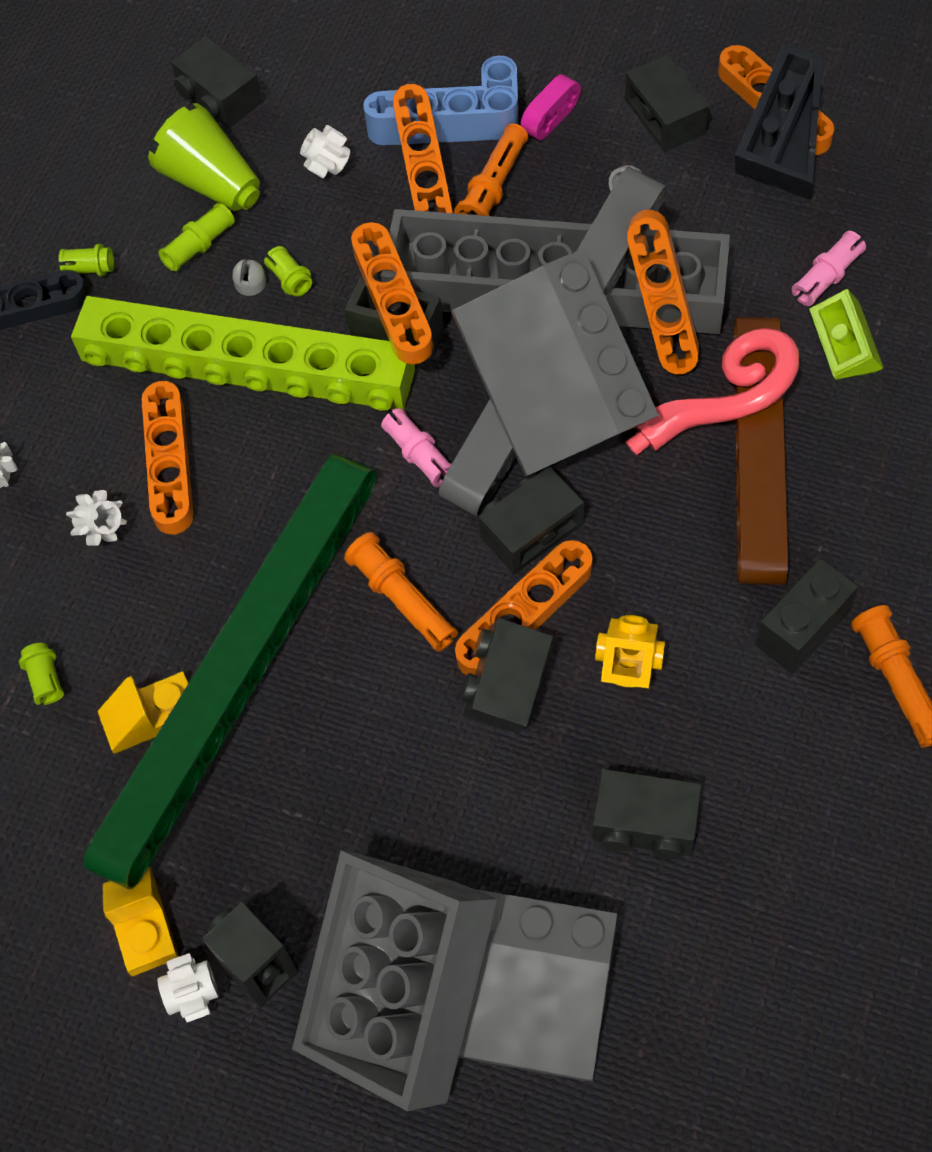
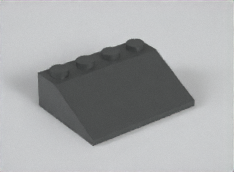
M584 248L545 264L451 311L525 477L659 416Z
M341 850L292 1050L407 1112L447 1103L497 899L452 880L348 850Z
M477 890L496 898L497 904L458 1058L593 1082L616 934L617 913Z

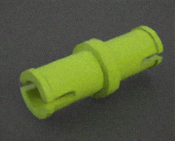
M217 203L196 222H188L182 228L183 233L159 250V257L164 265L171 271L176 272L195 254L206 252L211 247V241L235 223L232 213L225 205Z

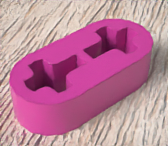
M563 74L555 77L526 108L521 120V126L529 135L538 140L546 138L575 107L580 96L581 85Z

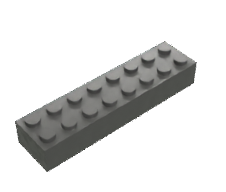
M394 209L389 234L413 290L440 297L442 311L451 312L545 264L576 252L592 224ZM648 228L645 233L649 246L648 254L655 251L654 237L655 232L659 230ZM670 230L695 331L697 333L720 334L730 235ZM631 257L607 301L618 326L651 329ZM653 264L646 270V275L652 282L663 283L671 277V272L663 264ZM382 270V282L393 280L396 273L391 270ZM665 304L657 309L658 317L667 323L677 321L682 315L680 309L673 304Z

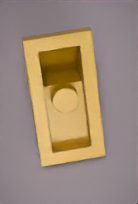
M183 671L141 689L138 688L134 679L130 676L122 682L98 710L100 720L114 754L156 737L188 685Z
M150 866L138 885L131 890L111 881L103 884V911L106 918L114 926L127 972L132 977L179 957Z

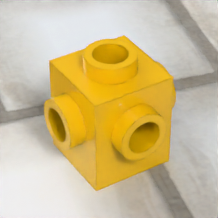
M635 615L621 616L620 619L611 618L607 634H598L595 661L603 662L601 682L614 683L622 687L649 688L652 669H662L665 642L656 641L657 624H650L647 619Z

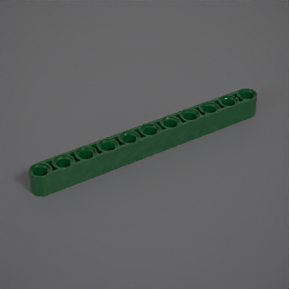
M332 454L327 459L92 838L84 855V869L128 890L133 889L141 881L368 501L376 481L375 469L336 454Z

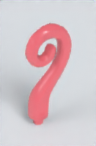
M759 328L745 332L734 339L726 348L722 356V370L726 379L734 385L749 387L760 382L758 385L735 395L681 399L664 403L656 407L659 416L636 426L637 433L625 443L637 456L648 446L657 451L680 432L688 428L743 418L767 408L782 397L792 385L798 373L799 350L795 341L786 333L777 329ZM757 350H767L774 354L776 363L770 374L764 379L766 369L761 363H753L747 367L741 365L745 356Z

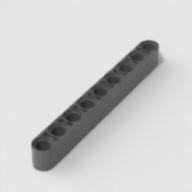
M627 167L619 177L577 249L578 251L584 248L606 299H608L632 257L627 241L628 226L631 218L642 210L658 212L668 188L666 184L631 167ZM643 224L637 236L645 235L649 224ZM491 399L488 401L446 473L438 492L439 497L477 517L481 515L484 508L490 503L516 458Z

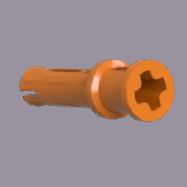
M511 123L505 127L503 135L491 153L481 174L474 176L469 181L467 187L468 194L463 201L456 205L454 214L470 215L473 210L475 211L474 215L489 216L492 207L500 203L503 196L502 184L513 167L522 146L528 139V133L522 126ZM505 154L506 157L504 161L502 162L501 166H498V163L502 155Z
M374 532L366 533L357 538L344 554V560L349 566H356L369 580L368 586L373 592L378 594L384 593L425 637L436 652L447 648L454 641L452 638L457 637L458 631L445 620L438 610L404 575L403 563L397 558L392 559L379 545L380 539Z
M876 606L855 617L850 625L855 633L861 634L871 653L868 658L871 666L881 670L884 677H886L896 700L913 729L920 747L932 746V701L908 658L911 653L909 651L911 647L907 640L900 639L890 620L892 612L889 606Z

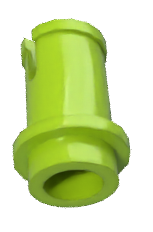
M96 244L94 248L61 249L59 252V262L75 261L66 263V265H60L61 271L71 270L78 274L97 273L98 276L102 277L114 269L112 249L110 247L104 248L103 244Z
M277 246L271 249L267 254L275 263L270 258L265 257L264 264L281 281L283 291L295 297L302 296L308 292L312 285L311 273L308 268L299 266L285 247Z
M34 643L25 647L21 651L22 657L19 660V665L21 669L27 672L35 704L40 705L43 702L44 705H48L60 700L64 696V692L60 686L53 663L56 660L55 651L49 649L46 643Z

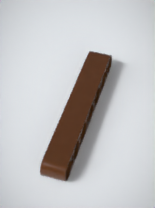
M735 317L734 339L745 332L759 328H771L781 331L780 318ZM757 350L745 356L741 365L747 367L753 363H761L766 369L765 379L774 368L776 358L770 351ZM760 382L749 387L734 385V395L747 391ZM782 395V397L767 408L749 416L735 419L738 584L785 586L787 581L788 543Z

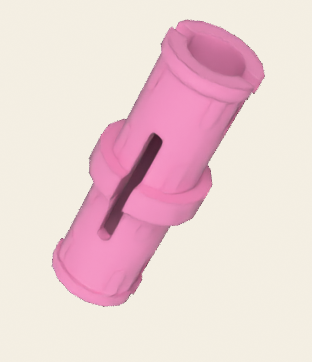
M846 231L842 238L827 253L819 254L813 260V267L791 289L794 296L804 291L797 299L800 303L806 306L813 305L816 299L831 284L838 283L845 276V269L866 250L864 240L856 247L853 246L861 238L860 235L853 231Z
M403 409L393 410L392 412L398 420L395 421L390 414H387L382 421L381 427L402 448L403 457L409 463H415L429 478L434 487H440L443 480L439 476L442 474L445 477L452 464L434 446L435 441L428 432H421Z

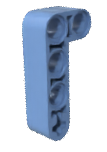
M498 55L487 59L482 64L481 69L482 86L424 89L429 97L438 143L499 140L508 124L514 123L519 125L517 67L511 58ZM397 90L374 92L364 100L363 108L368 137L378 145H401L393 107V97ZM414 98L407 99L411 123L419 121L417 104ZM418 133L409 139L408 144L430 143L431 140L427 135Z

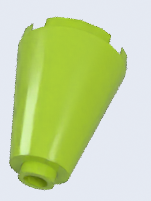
M193 103L195 109L191 111L185 106L178 109L166 120L154 138V141L159 146L155 155L149 150L148 159L150 166L158 173L219 204L225 205L233 211L246 210L252 207L260 196V190H258L260 180L210 112L199 103Z

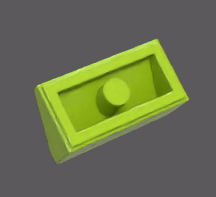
M848 289L809 308L830 369L836 380L873 373L883 369L860 303Z

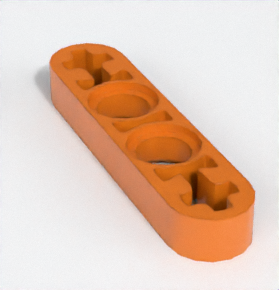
M741 45L729 46L721 52L719 57V77L755 109L762 92H757L752 86L758 83L766 84L772 68L749 48ZM819 109L815 155L825 153L830 148L834 134V124Z
M406 84L395 92L393 107L415 211L429 212L427 200L435 199L438 212L453 213L428 94L419 85ZM410 98H414L417 104L416 108L419 121L412 123L406 101ZM418 133L427 135L431 140L429 146L422 151H415L408 146L409 139ZM423 171H432L438 175V181L431 188H422L416 184L417 176Z
M642 210L631 218L628 226L627 241L659 360L663 368L668 372L685 374L691 371L697 364L699 343L669 226L665 217L659 212ZM643 224H649L651 230H659L655 232L654 237L655 251L649 254V246L645 235L637 236ZM653 264H663L669 268L671 277L663 283H655L648 279L646 270ZM665 304H673L680 309L682 315L677 321L667 323L658 317L657 309ZM679 333V343L681 349L686 351V358L678 359V356L672 353V335Z
M364 223L358 226L351 236L354 257L395 355L399 360L407 364L422 363L430 357L433 351L432 334L429 324L389 232L379 223ZM373 241L378 246L379 255L372 256V251L367 242ZM381 270H391L396 273L394 279L389 282H378L373 278ZM396 302H404L410 306V309L402 315H392L387 311L388 307ZM410 327L415 341L419 342L416 346H411V343L406 341L405 330Z
M158 381L149 385L142 394L149 508L156 527L163 533L175 535L189 528L194 515L185 410L178 388L168 381ZM168 398L166 400L168 416H161L158 408L160 399ZM172 431L177 434L175 441L169 445L160 446L155 444L156 437L162 432ZM175 467L180 470L179 476L174 481L164 483L157 479L159 473L165 468ZM166 497H173L178 509L175 510V517H166V514L169 513V503Z
M570 540L562 542L473 624L456 642V661L461 672L465 675H468V673L475 674L480 658L475 657L469 661L468 650L470 648L474 650L481 629L488 630L489 626L503 615H515L522 621L521 626L533 630L538 629L590 578L592 573V554L590 549L579 541ZM577 558L580 559L579 569L575 566H570L563 572L564 559L571 562ZM561 573H562V584L560 583V581H559L558 578H557ZM542 584L550 587L554 594L548 601L540 603L531 600L528 596V591L533 586Z

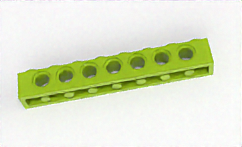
M86 296L71 335L81 361H86L94 366L111 365L124 367L133 372L150 371L162 373L176 379L184 377L201 379L215 385L227 383L246 386L254 391L271 390L284 392L298 398L306 396L323 398L337 404L355 403L367 405L381 411L398 408L404 410L415 372V364H407L397 358L390 341Z

